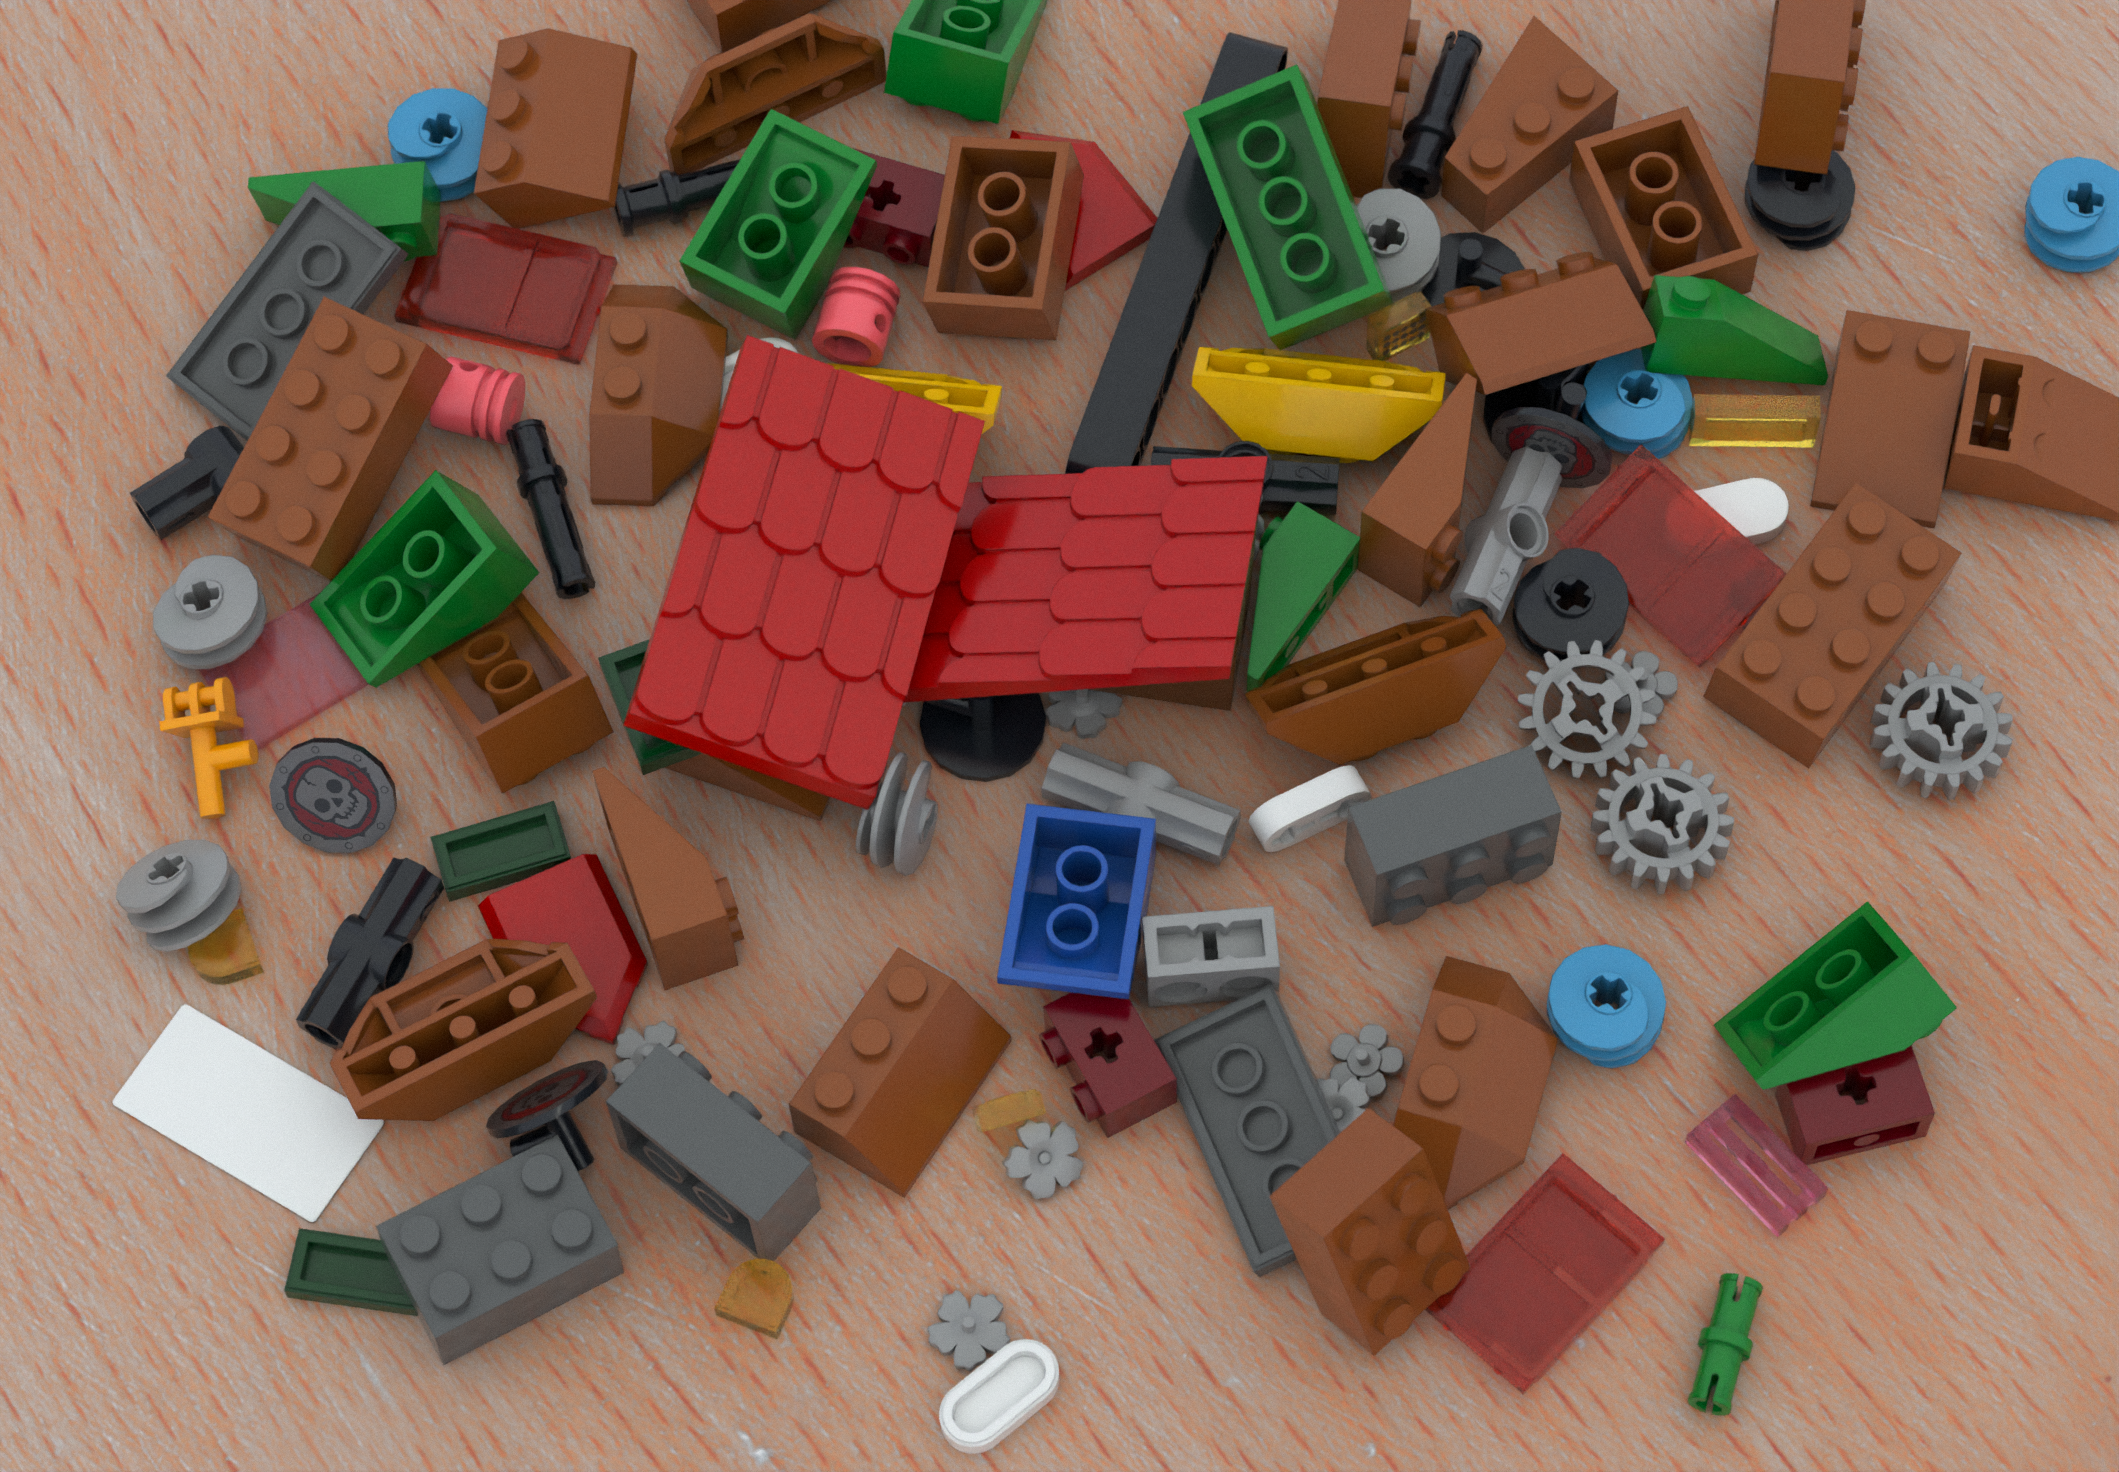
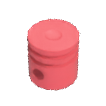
M842 267L834 270L829 278V286L826 289L825 299L822 302L812 336L813 346L821 355L838 364L864 367L876 366L884 357L893 325V318L895 317L897 305L901 297L900 289L894 281L871 269Z
M452 356L448 357L446 360L453 367L430 409L431 425L441 430L473 438L479 436L480 439L489 442L494 440V442L501 445L508 444L506 432L508 429L513 430L512 425L520 421L525 399L524 375L516 372L510 374L504 369L498 368L495 370L492 366Z

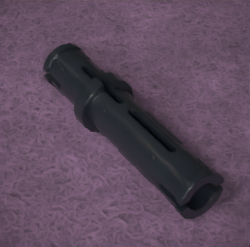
M538 419L520 421L512 425L513 430L508 429L506 432V437L514 454L520 475L517 479L519 493L522 498L527 499L529 507H531L535 520L534 523L552 574L556 595L562 599L581 597L589 593V588L593 589L596 582L587 563L582 541L566 497L565 486L567 485V477L562 466L557 465L553 457L544 422Z

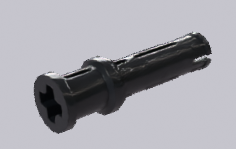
M1458 30L1457 35L1454 31L1446 35L1442 53L1424 97L1425 100L1421 111H1419L1418 116L1405 125L1402 136L1405 146L1400 159L1395 160L1391 164L1388 172V180L1395 189H1402L1420 199L1432 198L1439 193L1442 184L1439 172L1446 154L1456 140L1453 130L1454 122L1465 97L1473 69L1483 48L1481 40L1470 32Z
M740 159L677 175L676 171L670 172L667 169L659 171V176L656 179L623 187L618 182L614 210L622 235L624 237L631 236L634 233V228L668 219L673 224L683 222V218L688 217L687 212L713 205Z

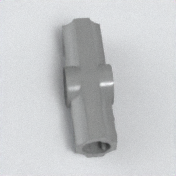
M1528 446L1513 451L1486 514L1471 520L1468 524L1464 536L1468 555L1449 596L1452 600L1450 610L1456 616L1461 617V614L1465 611L1482 609L1495 626L1501 624L1527 561L1541 555L1547 548L1549 533L1545 519L1563 479L1560 475L1563 465L1549 452H1539Z
M1063 743L1058 750H1055L1047 767L1045 780L1041 788L1043 798L1071 809L1156 819L1157 842L1220 865L1222 860L1227 857L1241 819V810L1181 788L1178 781L1171 774L1153 764L1133 761L1126 767L1066 743Z

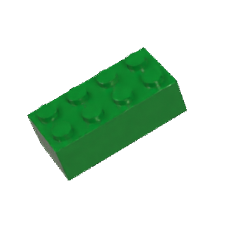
M1297 64L1183 112L1268 337L1279 350L1394 304L1309 82Z

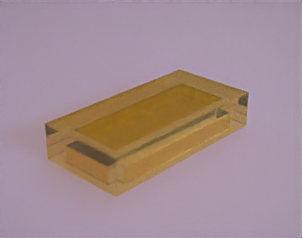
M1695 394L1689 423V446L1814 448L1821 420L1820 396Z

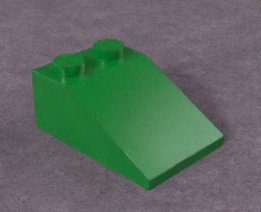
M911 0L893 31L884 93L903 98L912 105H930L959 113L962 117L971 121H988L999 124L1014 95L1047 0Z
M770 109L679 260L691 288L796 340L827 287L829 278L877 168V161Z
M435 470L310 603V606L367 683L377 688L497 618L540 572L478 494Z
M1867 901L1717 1021L1714 1027L1757 1084L1765 1090L1903 1051L1918 1039L1932 1034L1941 1025L1943 1019L1956 1010L1957 1007L1912 951Z

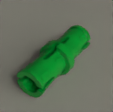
M1725 1273L1720 1277V1286L1709 1327L1702 1328L1699 1336L1698 1346L1703 1352L1692 1391L1687 1400L1690 1406L1705 1412L1711 1388L1715 1386L1716 1389L1712 1400L1714 1404L1712 1409L1713 1415L1724 1416L1729 1415L1731 1412V1402L1741 1362L1748 1360L1751 1355L1753 1342L1748 1338L1758 1299L1763 1290L1761 1283L1745 1276L1740 1299L1735 1302L1739 1274Z

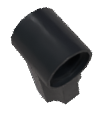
M218 426L204 431L189 444L184 454L185 459L130 492L131 498L145 522L160 540H163L211 510L244 449L229 427Z

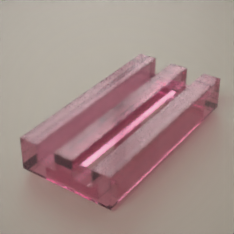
M1736 1094L1687 1134L1685 1143L1777 1237L1787 1230L1788 1225L1793 1220L1801 1218L1813 1203L1817 1204L1826 1196L1828 1187ZM1731 1117L1803 1192L1796 1196L1768 1168V1165L1724 1122ZM1710 1134L1784 1207L1782 1210L1708 1137Z

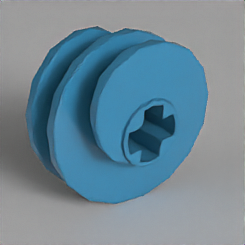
M432 88L412 95L396 108L388 122V137L393 163L425 161L441 193L440 202L462 199L473 193L487 108L473 95L451 88Z
M2083 157L2057 160L2043 168L2031 184L2025 205L2026 223L2024 226V237L2031 253L2046 265L2065 272H2092L2110 265L2119 257V171L2099 160Z
M1633 349L1601 359L1595 363L1586 375L1583 386L1587 390V395L1581 408V417L1584 424L1605 441L1609 449L1622 454H1629L1647 462L1664 458L1680 447L1689 429L1693 406L1689 382L1684 375L1645 371L1642 352L1639 349Z
M1607 944L1584 947L1566 957L1552 975L1547 998V1016L1558 1039L1570 1051L1586 1057L1594 1066L1612 1069L1634 1064L1652 1049L1660 1035L1666 1008L1662 981L1650 964L1629 949ZM1596 1000L1602 1004L1600 1007L1594 1004ZM1612 1003L1618 1005L1616 1010L1611 1006Z

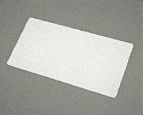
M187 1004L181 1006L113 1099V1105L309 1222H315L384 1125V1120L358 1119L345 1096Z

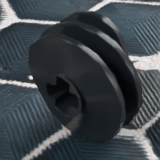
M1834 150L1831 152L1827 175L1755 165L1753 160L1749 166L1745 184V205L1752 219L1765 231L1775 235L1789 249L1810 251L1828 246L1843 233L1851 216L1856 187L1849 166Z
M1581 548L1560 550L1552 559L1534 566L1520 580L1514 597L1512 621L1517 638L1530 654L1545 661L1543 656L1548 651L1557 656L1560 661L1568 658L1567 644L1571 641H1575L1581 655L1590 654V649L1595 640L1602 641L1603 656L1613 649L1623 634L1629 607L1627 584L1617 567L1600 553Z

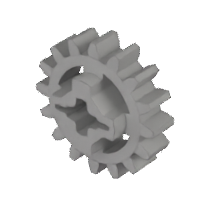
M1595 640L1590 649V654L1582 655L1575 641H1571L1567 644L1568 658L1560 661L1557 656L1548 651L1543 657L1549 670L1544 675L1529 670L1526 674V678L1537 688L1534 694L1526 693L1518 696L1519 704L1532 708V715L1518 722L1520 730H1536L1538 737L1530 745L1533 746L1535 753L1546 747L1552 752L1548 763V768L1552 771L1565 760L1572 763L1571 772L1574 779L1580 778L1584 765H1593L1598 777L1604 778L1607 776L1606 761L1614 758L1624 768L1631 764L1629 756L1625 751L1629 744L1640 749L1646 748L1648 741L1637 731L1639 726L1656 724V716L1642 711V704L1654 699L1656 694L1655 690L1638 689L1636 683L1641 679L1646 670L1643 666H1639L1627 672L1622 667L1627 651L1622 648L1611 659L1602 656V641ZM1592 667L1606 671L1613 677H1610L1602 684L1581 681L1573 669ZM1554 684L1563 698L1561 712L1546 724L1543 704L1547 691ZM1568 685H1571L1578 695L1582 694L1587 700L1598 696L1603 701V705L1598 710V716L1601 720L1600 725L1606 732L1605 735L1601 733L1596 725L1592 726L1586 719L1581 720L1577 724L1571 719L1570 715L1575 711L1576 704L1573 700L1574 694ZM1628 695L1630 719L1624 734L1621 736L1612 723L1613 709L1615 704ZM1572 735L1592 738L1601 750L1589 753L1578 752L1560 743Z
M1928 662L1924 677L1920 679L1909 668L1904 670L1899 682L1900 687L1887 683L1884 687L1880 700L1883 704L1875 705L1870 723L1877 727L1873 729L1870 745L1873 748L1885 749L1882 752L1879 767L1882 770L1897 766L1901 772L1896 785L1901 788L1908 785L1912 780L1920 782V794L1923 798L1929 797L1934 786L1943 787L1944 794L1948 800H1955L1959 784L1962 783L1972 793L1979 792L1984 780L1983 775L1994 779L1997 777L2003 763L2001 758H2007L2013 739L2005 735L2010 730L2013 721L2012 714L1997 713L2004 698L2003 694L2000 691L1985 695L1981 690L1986 677L1982 674L1977 675L1970 682L1961 679L1962 666L1960 664H1954L1949 676L1940 675L1935 662ZM1921 701L1920 709L1908 710L1906 717L1900 718L1908 707ZM1983 743L1977 753L1962 761L1961 755L1963 752L1975 751L1976 745Z
M1660 754L1656 768L1648 769L1646 763L1640 757L1635 758L1630 777L1624 772L1615 769L1611 773L1609 786L1611 790L1600 788L1597 793L1595 807L1599 811L1593 812L1591 831L1600 833L1596 840L1595 851L1597 855L1614 854L1609 868V872L1613 876L1623 872L1626 868L1633 872L1631 887L1634 889H1638L1645 879L1648 878L1654 880L1657 894H1664L1668 880L1676 879L1679 886L1684 891H1687L1692 887L1694 871L1709 879L1713 876L1716 865L1714 858L1725 860L1730 841L1725 837L1731 836L1734 825V817L1723 814L1727 811L1730 798L1727 793L1711 794L1715 776L1711 772L1699 779L1691 775L1693 770L1692 760L1686 759L1681 764L1679 770L1670 768L1667 754ZM1634 798L1636 801L1635 810L1627 812L1625 820L1619 821L1622 809ZM1705 827L1704 837L1694 849L1690 850L1688 846L1690 838L1697 836L1699 828Z

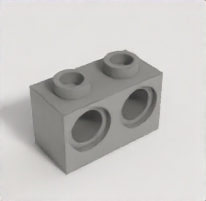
M1274 906L1142 917L1143 955L1148 1007L1238 1000L1271 983L1279 993L1280 962Z

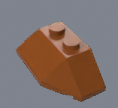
M808 13L778 28L769 29L757 38L727 52L709 57L690 71L664 141L670 172L676 171L677 175L694 172L748 147L770 109L797 122H801L886 82L885 54L882 44L874 37Z
M614 284L601 305L589 412L590 491L592 504L654 506L666 494V489L687 474L709 451L721 412L728 331L726 327L674 286Z
M1482 609L1465 611L1461 614V617L1438 616L1405 622L1289 664L1266 679L1261 687L1253 688L1245 693L1248 707L1268 735L1338 765L1351 761H1362L1373 757L1383 749L1411 739L1427 738L1438 729L1459 722L1505 651V638Z
M485 939L370 997L350 1028L341 1050L336 1051L329 1064L358 1119L434 1121L550 1062L597 999V995L568 943L551 942L550 945L524 940Z
M1446 956L1430 995L1393 1126L1424 1149L1446 1207L1449 1210L1457 1205L1458 1201L1483 1189L1524 1163L1558 1038L1510 973Z

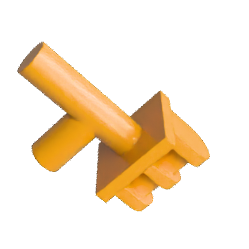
M223 677L215 679L214 686L205 687L202 682L191 683L188 691L180 692L176 686L165 688L163 691L165 720L159 721L160 731L182 738H191L200 818L213 819L223 817L226 813L221 770L254 765L259 760L258 748L253 739L217 745L216 733L244 728L243 718L237 716L232 683L229 678ZM215 705L216 711L211 712L210 706ZM185 710H190L191 716H185Z

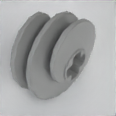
M1377 189L1365 194L1356 206L1393 302L1400 303L1419 294L1433 279L1440 261L1441 231L1434 213L1415 195L1402 189Z
M209 555L197 558L182 570L177 582L162 594L153 611V628L156 636L161 640L165 653L174 663L189 669H212L234 661L253 646L263 632L268 614L265 597L259 589L257 580L249 567L234 557Z
M899 752L894 757L884 782L879 783L876 797L869 810H862L855 846L857 854L867 855L870 852L871 862L876 866L883 868L889 866L894 860L896 871L904 876H908L914 873L929 850L938 817V803L925 798L932 771V765L929 761L923 760L919 764L907 792L901 790L906 775L908 757L907 754Z
M183 840L163 846L144 856L133 865L119 882L116 899L119 905L128 912L127 917L131 925L140 932H147V943L155 950L169 952L185 948L207 937L223 924L236 907L242 887L239 874L229 864L228 856L218 844L207 840Z

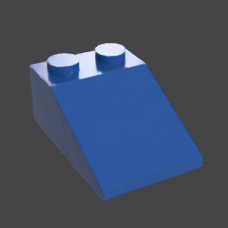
M1026 804L997 975L998 984L1129 999L1143 935L1142 917L1147 916L1155 866L1156 819Z

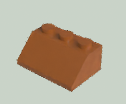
M549 28L499 40L474 194L514 229L614 208L637 53L631 47Z
M1580 252L1559 258L1556 261L1557 269L1537 274L1536 269H1524L1505 274L1500 277L1501 286L1480 291L1479 286H1468L1449 291L1443 295L1445 303L1425 308L1439 372L1446 373L1445 381L1458 385L1466 373L1477 379L1476 392L1483 395L1656 343V338L1651 324L1618 265L1594 258L1592 252Z
M898 947L790 1101L789 1109L794 1132L905 1198L1011 1043V1035L953 978Z

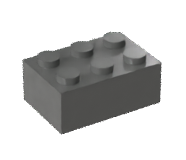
M1530 745L1348 807L1344 861L1372 927L1388 921L1393 925H1401L1419 918L1429 907L1449 900L1453 904L1467 903L1484 894L1487 887L1511 880L1513 883H1524L1542 875L1549 866L1553 865L1562 811L1533 746Z
M659 1043L606 1100L620 1148L769 1267L821 1209L816 1187L817 1177L813 1172L812 1163L810 1162L813 1156L808 1148L789 1132L782 1131L777 1136L759 1122L762 1118L761 1113L743 1095L732 1091L727 1096L709 1082L712 1079L710 1072L691 1054L682 1051L676 1056Z
M558 1135L376 1226L386 1256L404 1291H406L416 1314L443 1365L624 1273L618 1244Z

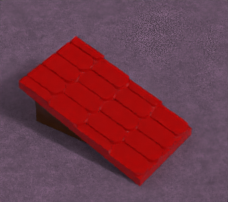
M747 335L737 357L623 726L869 810L876 797L880 779L885 771L903 701L908 693L934 594L940 582L957 516L962 508L985 421L961 412H952L953 409L901 390L899 392L894 391L893 387L843 369H834V366L783 347H773L774 344Z
M1268 456L1171 459V465L1094 467L1087 469L1083 473L982 476V482H968L940 582L934 594L908 693L903 703L1088 689L1231 711L1249 610L1257 519Z

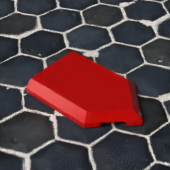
M1011 130L1010 139L1071 142L1084 173L1065 291L1150 239L1158 218L1094 141Z
M597 854L579 855L488 895L478 907L493 939L524 940L550 945L551 942L568 943L597 995V999L575 1029L588 1033L591 1038L614 1045L624 1022L623 1016L635 988L639 987L648 963Z

